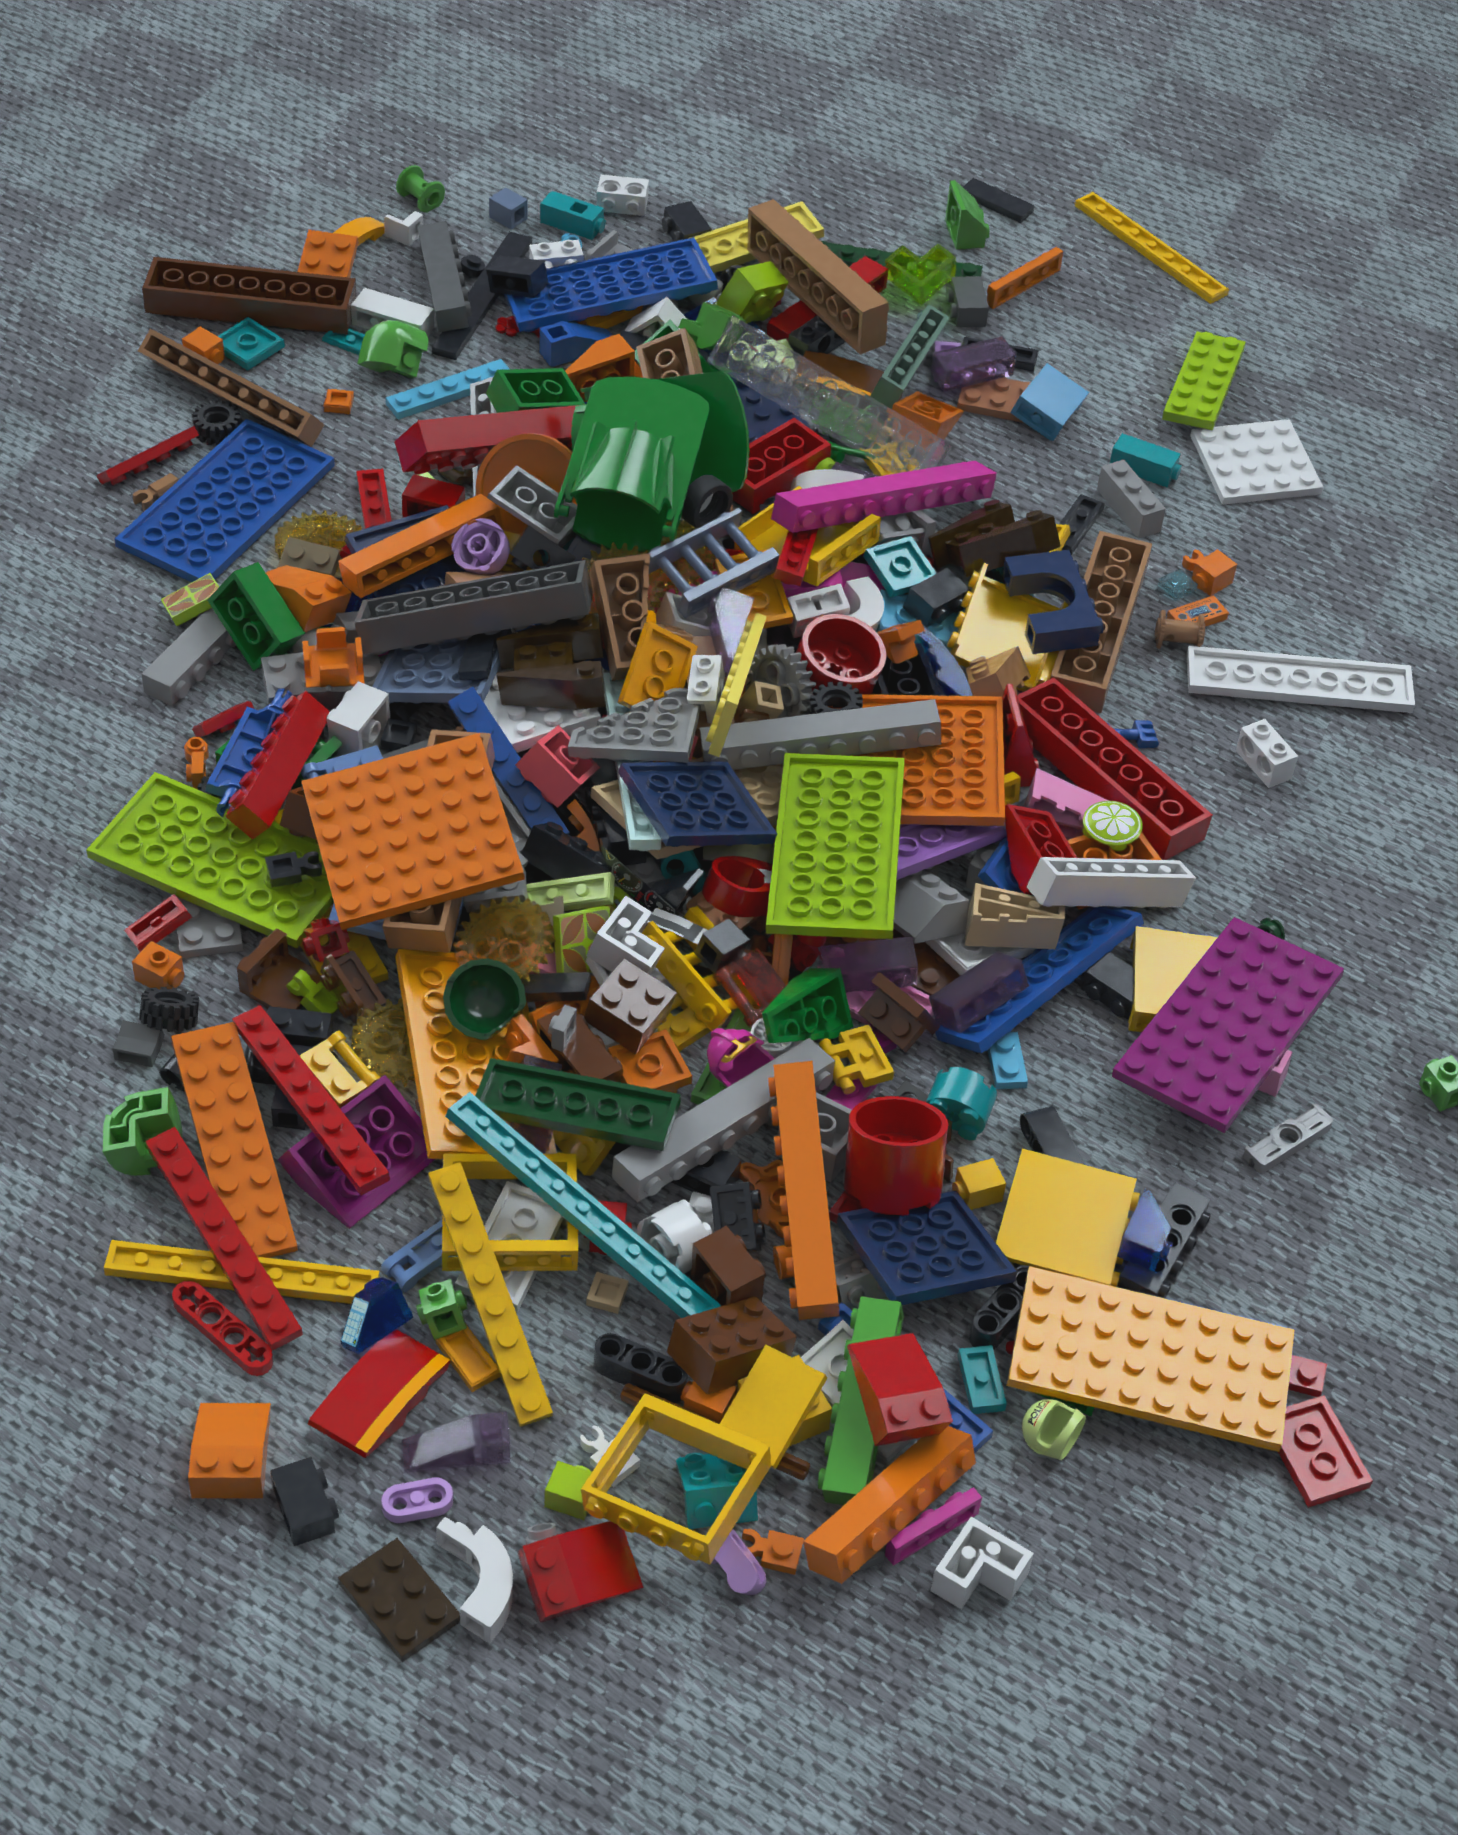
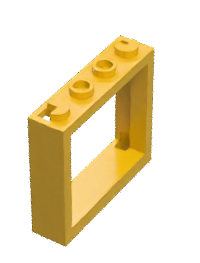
M489 1153L443 1154V1168L461 1162L467 1179H518ZM544 1154L577 1182L576 1154ZM442 1216V1271H463L458 1257H449L457 1256ZM568 1221L567 1240H490L501 1271L578 1270V1229ZM561 1255H570V1257H561Z
M644 1393L582 1486L583 1508L595 1518L607 1519L618 1524L620 1528L627 1532H636L648 1537L658 1546H668L681 1552L690 1560H700L710 1565L771 1467L770 1445ZM649 1428L747 1469L706 1536L607 1493Z

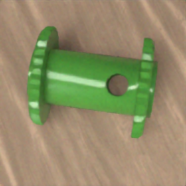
M409 166L401 172L397 179L396 189L398 194L402 197L409 194L413 195L418 199L417 205L422 212H429L439 207L445 196L443 184L439 181L428 183L423 179L424 174L419 166Z

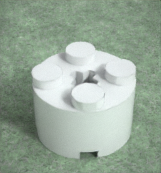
M686 1200L675 1202L641 1220L637 1226V1234L684 1274L692 1268L693 1243L713 1233L707 1223L701 1222Z

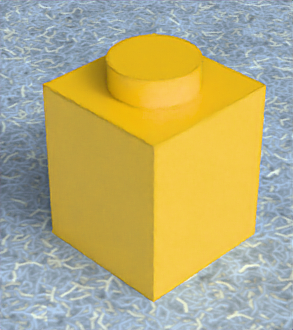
M994 1158L958 1167L955 1182L952 1183V1190L958 1192L970 1210L1002 1202L1006 1182Z

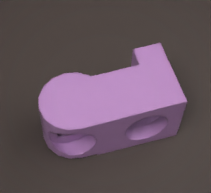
M732 1529L713 1559L712 1564L719 1563L727 1574V1582L732 1590L741 1594L756 1595L765 1587L766 1574L735 1530Z

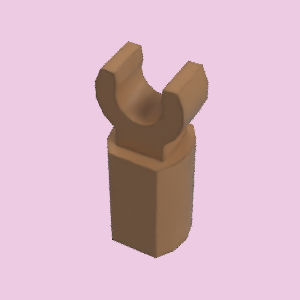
M170 473L150 484L148 489L134 492V504L142 501V509L145 511L178 481V478Z

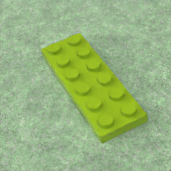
M1196 332L1164 408L1162 420L1213 430L1243 355L1246 341L1238 340L1235 337L1217 336L1210 332Z

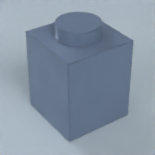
M505 187L489 198V217L507 228L513 229L528 219V199Z

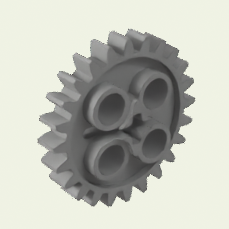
M786 644L770 645L760 649L759 654L753 657L755 663H751L750 666L752 673L747 675L751 683L746 685L745 688L748 689L754 681L780 686L784 710L778 718L809 715L810 695H812V688L816 685V682H810L809 678L813 672L806 671L807 660L800 662L801 653H794V647H786Z

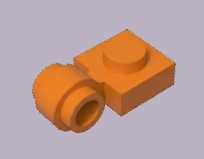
M192 737L184 746L185 758L190 762V764H186L187 782H192L193 788L198 790V784L201 783V779L204 776L206 777L205 764L209 757L208 744L202 738Z

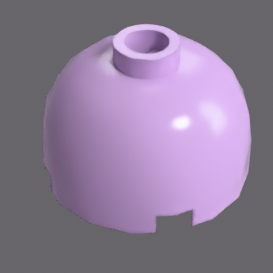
M484 518L475 519L477 522L470 525L464 524L454 535L451 544L456 563L466 572L476 574H494L500 571L506 564L510 553L509 541L503 529L494 521Z

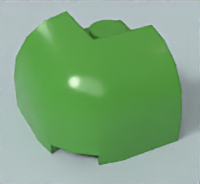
M703 302L697 320L693 321L682 318L678 328H686L696 343L697 348L717 352L726 350L736 344L747 320L718 305Z
M387 320L377 323L365 333L357 364L380 373L391 370L408 378H416L421 355L428 348V336L424 330L404 322Z
M169 1087L136 1092L125 1096V1102L116 1107L111 1115L106 1114L103 1124V1153L108 1163L115 1170L132 1176L150 1175V1168L156 1167L157 1164L147 1150L145 1141L173 1127H176L183 1138L178 1107Z

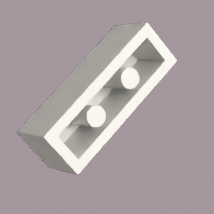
M364 288L351 304L352 325L370 330L377 323L392 320L404 322L424 330L427 336L434 329V308L367 288Z

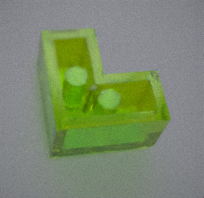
M938 243L921 258L904 245H901L885 259V267L888 269L887 279L919 304L923 305L948 283L951 277L956 275V256Z

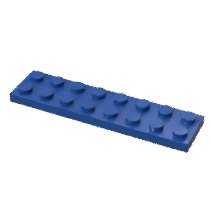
M1114 906L1090 907L1061 930L1056 949H1036L943 1022L935 1032L937 1040L981 1054L987 1051L995 1042L1010 1033L1015 1026L1025 1018L1030 1017L1035 1010L1051 1000L1055 994L1071 984L1075 978L1090 968L1105 954L1111 952L1120 942L1130 937L1135 931L1136 926L1141 927L1144 924L1142 914Z

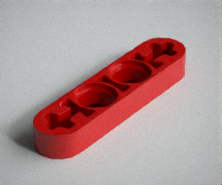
M183 1281L175 1286L172 1297L174 1308L246 1373L260 1376L270 1371L273 1366L272 1349L265 1341L200 1284L194 1281ZM194 1294L195 1303L198 1305L196 1310L195 1304L191 1300L185 1299L182 1301L183 1295L190 1297ZM213 1312L220 1315V1319L214 1324H206L202 1321V1317L207 1313ZM231 1333H239L244 1337L238 1344L233 1345L225 1342L226 1336ZM250 1352L256 1357L263 1355L264 1361L254 1360L252 1362Z

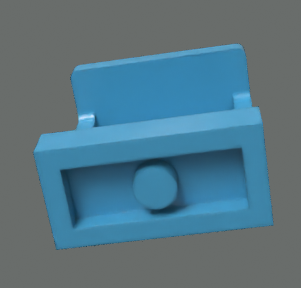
M1046 363L1020 395L1010 413L1048 440L1054 441L1066 422L1080 408L1089 392Z

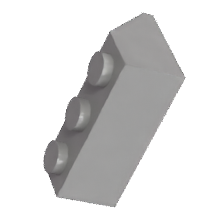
M517 465L487 497L562 548L576 534L573 531L577 505L573 502H565L564 500L563 505L570 506L568 517L560 516L559 519L554 518V509L559 493Z
M926 869L897 880L893 928L913 943L963 934L966 929L969 900L958 893L955 888L950 887L941 881L938 876L931 874Z

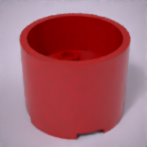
M843 614L823 615L810 622L795 652L801 653L800 662L807 660L806 671L813 672L809 678L810 682H816L812 691L814 689L819 690V686L822 684L828 687V682H833V686H837L838 682H843V687L850 684L852 685V690L854 688L859 690V694H871L886 662V649L876 631L865 622Z
M883 1096L868 1099L857 1104L849 1115L844 1175L845 1193L852 1194L861 1200V1207L882 1214L909 1215V1209L924 1205L928 1208L935 1206L941 1198L948 1135V1120L946 1116L935 1106L908 1097Z

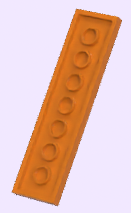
M233 1022L171 1036L208 1180L257 1257L271 1258L298 1251L237 1027Z

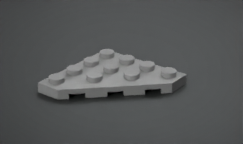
M672 688L665 691L664 697L656 701L651 698L632 705L631 711L620 715L615 712L597 720V726L587 730L582 726L573 730L568 745V756L581 759L606 758L613 761L626 759L638 760L640 762L666 761L688 763L701 705L687 703L688 689Z

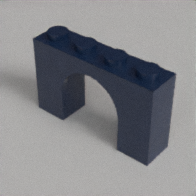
M1069 550L1005 557L1002 579L1009 597L1046 593L1061 598L1069 605L1058 611L1028 614L1025 636L1032 654L1098 646L1099 636L1103 633L1104 629L1103 621L1095 612L1094 600L1089 598L1086 581L1081 579L1078 562L1073 560Z

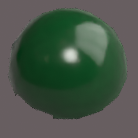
M489 958L470 960L456 968L447 980L443 995L445 1013L452 1025L464 1035L480 1040H489L511 1023L512 1018L520 1014L526 1004L524 985L517 973L505 963Z

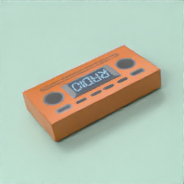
M1213 595L1168 610L1166 618L1197 622L1199 614H1203L1205 627L1227 620L1229 612Z

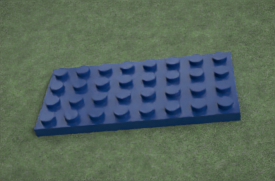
M694 237L547 268L548 285L535 298L504 295L519 332H532L540 327L562 321H583L592 316H607L615 311H630L639 306L654 305L666 297L670 300H682L690 295H706L711 291L718 290V281Z
M246 419L115 538V546L190 582L208 573H211L213 578L216 579L335 466L334 457Z

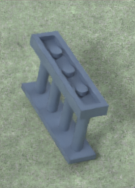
M740 508L731 512H724L717 519L674 540V542L672 541L662 547L657 546L648 553L650 554L648 574L661 568L682 593V598L678 611L685 619L765 578L776 570L780 556L773 547L764 552H758L739 530L738 526L742 515ZM729 534L748 556L749 560L741 564L736 563L719 544L717 539ZM706 545L727 571L720 575H713L694 551ZM684 557L703 579L704 583L696 587L690 586L672 565V562Z

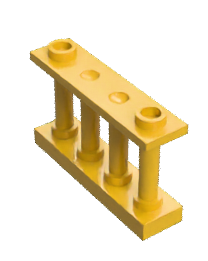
M698 906L689 908L684 916L688 921L707 930L715 926ZM654 921L649 922L642 932L643 935L665 948L655 967L711 1032L716 1028H721L732 1010L746 1005L764 1011L768 1003L775 996L773 991L757 973L753 979H750L732 965L716 974L702 978L692 966L702 961L694 952L682 955L673 944L685 938L676 935L672 931L663 933ZM685 939L695 951L697 944ZM724 984L733 994V997L722 1001L712 988Z

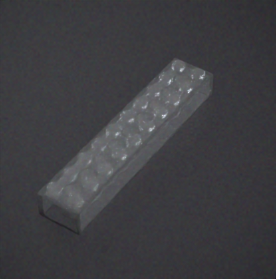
M732 316L707 359L708 363L728 373V375L846 446L866 452V458L893 474L938 467L942 464L952 445L735 316Z

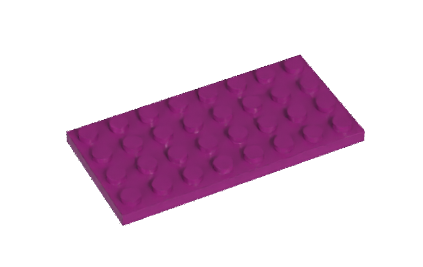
M1234 917L1115 1065L1112 1077L1225 1133L1342 978L1344 968Z

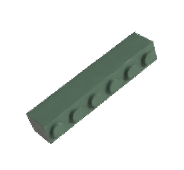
M929 304L926 306L881 376L868 400L873 402L878 408L891 413L893 404L901 397L950 318L949 316Z

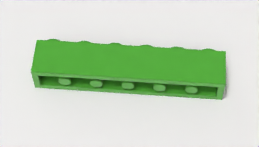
M860 1297L858 1309L853 1308L850 1328L854 1329L852 1340H846L844 1349V1360H848L846 1371H840L838 1378V1392H841L840 1402L833 1404L831 1413V1424H835L833 1436L828 1435L825 1442L824 1454L828 1457L827 1466L820 1469L818 1477V1489L822 1490L825 1502L845 1505L873 1480L879 1446H875L847 1346L852 1343L901 1335L904 1319L901 1302Z

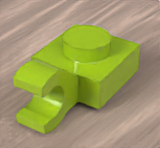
M302 969L286 985L287 989L294 995L304 996L300 1003L308 1011L332 1013L333 1015L338 1010L336 1002L339 1000L334 992H328L321 981L316 984L308 973Z

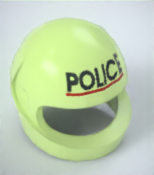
M1043 1399L1034 1403L1027 1410L1023 1418L1022 1431L1024 1439L1028 1446L1036 1453L1063 1460L1077 1441L1084 1427L1086 1416L1077 1408L1072 1409L1060 1401Z

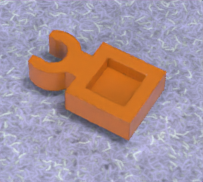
M753 1529L743 1530L742 1539L751 1541L754 1544L747 1548L754 1557H762L761 1567L792 1575L796 1574L804 1538L769 1530L768 1537L763 1538Z

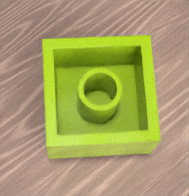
M771 261L737 268L715 305L742 316L744 320H747L745 325L759 320L764 321L771 316L773 307L784 296V290L789 282Z

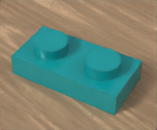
M992 1345L960 1348L957 1357L970 1411L973 1414L1005 1411L1007 1402Z

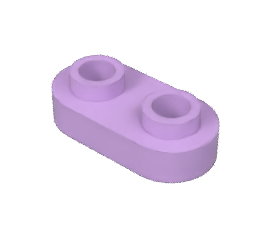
M428 1478L393 1485L382 1496V1512L389 1521L394 1523H405L440 1516L448 1512L453 1504L452 1487L442 1478ZM432 1497H439L441 1499L437 1503H432L429 1500ZM397 1504H404L406 1506L401 1510L394 1508Z

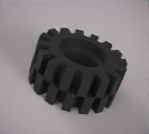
M219 399L218 403H214V400H209L208 405L205 402L201 403V407L197 406L195 412L192 413L193 426H195L199 434L196 438H199V441L202 443L207 440V445L211 446L213 442H216L217 446L241 424L240 410H238L235 404L231 406L229 401L223 404V400Z
M828 682V687L822 684L819 686V690L814 689L812 695H810V714L863 708L862 694H859V690L857 688L852 690V685L850 684L843 687V682H838L837 686H833V682ZM833 705V707H840V709H832L828 706Z
M156 987L151 988V991L147 989L141 995L139 1020H141L143 1025L147 1024L149 1028L156 1027V1030L159 1031L162 1029H167V1032H173L175 1029L178 1032H182L183 1029L191 1030L197 1024L199 997L195 996L192 992L187 993V990L184 989L178 991L174 987H172V990L166 987H161L160 990Z

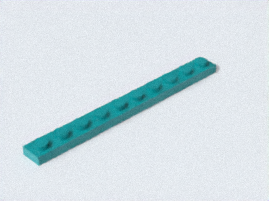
M471 1092L448 1108L445 1117L679 1317L683 1318L721 1307L717 1301Z

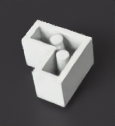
M666 297L632 317L625 331L651 337L668 320L671 319L679 327L681 319L687 318Z
M625 896L597 933L586 956L611 972L625 958L650 975L665 948L642 934L652 912Z
M970 1517L935 1569L930 1591L961 1610L979 1583L1011 1601L1029 1573L1034 1553Z

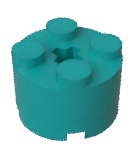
M950 1067L948 1072L943 1073L942 1069L936 1075L926 1103L938 1108L947 1119L951 1120L952 1129L958 1131V1134L963 1139L975 1140L977 1135L985 1129L997 1098V1090L992 1084L990 1088L983 1083L985 1077L972 1070Z

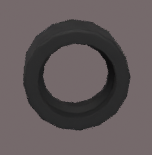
M704 475L697 478L689 485L681 518L698 529L717 519L722 513L729 512L733 502L731 488L713 475ZM713 494L708 506L700 513L703 503Z

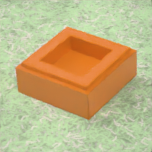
M328 389L324 402V412L350 414L354 400V391Z

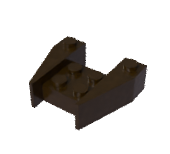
M991 500L984 503L983 508L971 512L928 537L935 568L951 563L961 566L965 577L972 576L974 571L979 573L984 563L988 564L986 571L1003 567L1005 557L1045 553L1061 547L1054 515L1042 513L1041 510H1035L1027 513L1026 518L1015 522L1012 506L1001 503L1000 500Z
M589 613L578 620L560 619L550 625H539L496 638L501 670L514 668V671L496 673L502 705L569 710L606 707L601 661H582L575 664V661L604 658L598 613Z

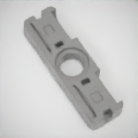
M1313 1103L1311 1108L1295 1119L1290 1117L1268 1131L1265 1138L1250 1147L1246 1145L1243 1158L1248 1163L1253 1161L1255 1163L1254 1169L1259 1173H1264L1329 1132L1333 1119L1318 1104ZM1280 1135H1292L1296 1142L1286 1143L1280 1138Z

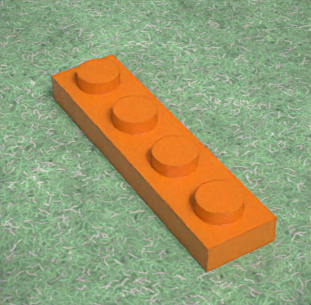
M1055 247L1036 259L1027 262L1015 271L1008 273L1001 279L988 285L987 289L988 306L994 309L1060 271L1063 251Z

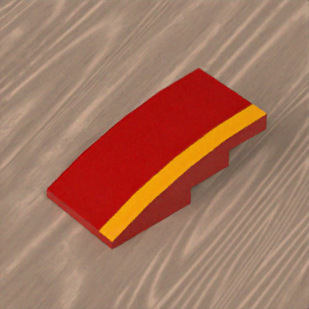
M393 1328L340 1380L309 1418L308 1425L366 1458L402 1427L407 1413L427 1396L429 1386L447 1371L450 1359L398 1329Z

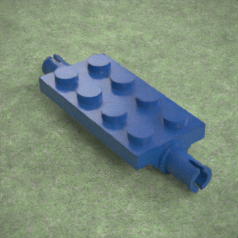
M285 689L277 690L272 703L263 709L256 710L247 707L206 785V792L222 797L216 807V811L221 817L231 807L228 803L230 798L241 789L240 780L252 769L253 766L250 765L252 759L263 750L261 743L273 732L274 729L271 727L273 722L283 714V704L293 696L289 690H287L284 698H282Z

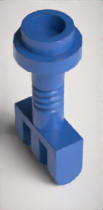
M1135 720L1132 729L1113 728L1126 740H1136L1139 749L1156 748L1159 746V741L1156 738L1151 721Z

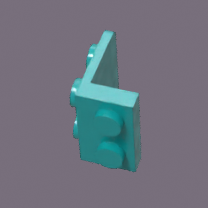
M690 1453L685 1457L677 1458L676 1468L684 1489L687 1528L711 1527L747 1469L711 1454ZM757 1490L736 1523L758 1521Z

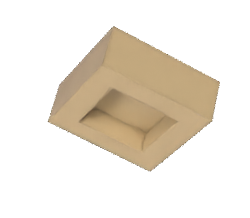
M596 1272L586 1298V1305L619 1314L628 1289L629 1280Z

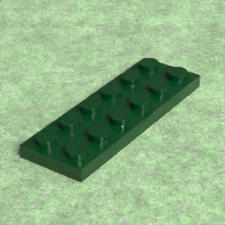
M490 1058L475 1097L505 1121L664 1151L681 1103V1094L494 1058Z

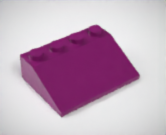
M386 1075L378 1079L342 1107L341 1110L389 1171L390 1181L360 1195L313 1132H310L278 1159L279 1163L302 1190L349 1229L435 1160L428 1159L421 1118Z

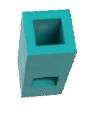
M552 190L540 203V223L593 240L598 233H602L605 228L606 220L604 219V208Z
M1124 433L1120 435L1112 448L1110 464L1125 460L1139 478L1167 488L1172 479H1178L1182 469V465H1179L1181 453Z

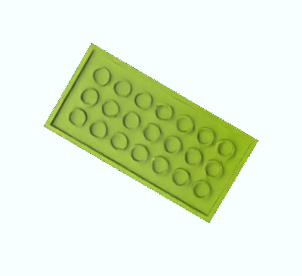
M785 753L766 934L893 939L905 758Z
M157 772L153 773L86 849L89 859L172 895L175 894L179 898L269 936L277 928L287 934L288 945L298 948L302 943V939L306 938L304 929L311 927L310 922L322 918L334 902L319 845L315 839L307 836H294L289 833V829L273 822L270 828L252 840L225 817L229 809L226 810L223 817L217 813L216 807L221 799ZM296 852L297 858H300L308 852H318L319 863L322 865V875L317 877L302 875V882L271 887L265 857Z

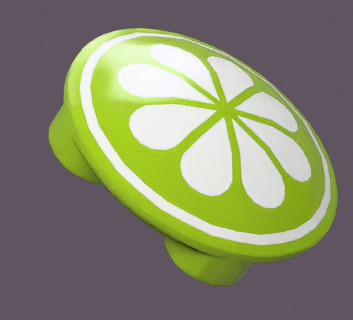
M1101 801L1095 803L1085 811L1083 816V834L1102 844L1109 845L1111 849L1116 851L1124 850L1127 844L1135 841L1142 832V820L1139 814L1133 808L1121 802Z

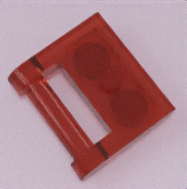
M759 948L754 949L729 966L721 968L712 976L718 985L721 984L742 1012L744 1015L743 1021L748 1028L752 1027L757 1020L763 1018L762 1012L786 987ZM733 976H738L760 1007L759 1009H754L733 980Z

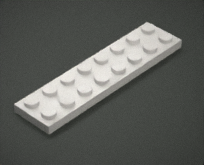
M1188 646V693L1413 713L1415 707L1412 671L1409 665Z

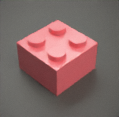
M559 725L541 738L515 764L520 770L521 775L541 791L543 798L547 802L554 804L557 808L577 792L600 769L592 758L581 759L568 756V745L571 737Z

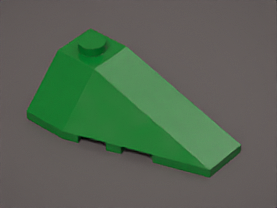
M810 968L793 978L762 1012L768 1043L796 1042L808 1038L811 1040L837 1038L840 1032L853 1028L841 968Z

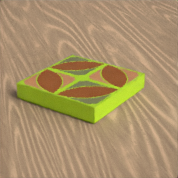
M208 573L162 598L161 601L175 625L179 626L212 608L207 600L219 588V585L211 573Z
M599 906L553 916L556 973H592L586 962V955L597 933L610 917V907Z

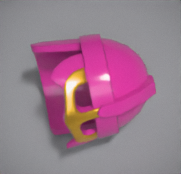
M716 1028L711 1032L712 1039L707 1049L709 1069L714 1077L721 1081L726 1088L775 1059L760 1046L765 1042L745 1029L724 1030Z

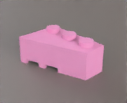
M1037 768L1024 807L1050 812L1065 838L1069 840L1084 835L1083 816L1085 811L1095 803L1109 800Z

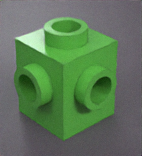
M1452 1055L1442 1059L1436 1058L1428 1062L1424 1067V1072L1419 1082L1423 1093L1433 1101L1440 1112L1458 1105V1062Z
M451 1279L433 1283L419 1290L421 1304L416 1305L422 1325L428 1324L434 1340L467 1328L463 1310L468 1309L466 1298L462 1289L455 1290Z

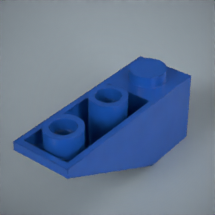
M562 321L540 328L539 353L550 367L577 360L596 341L613 335L605 328Z

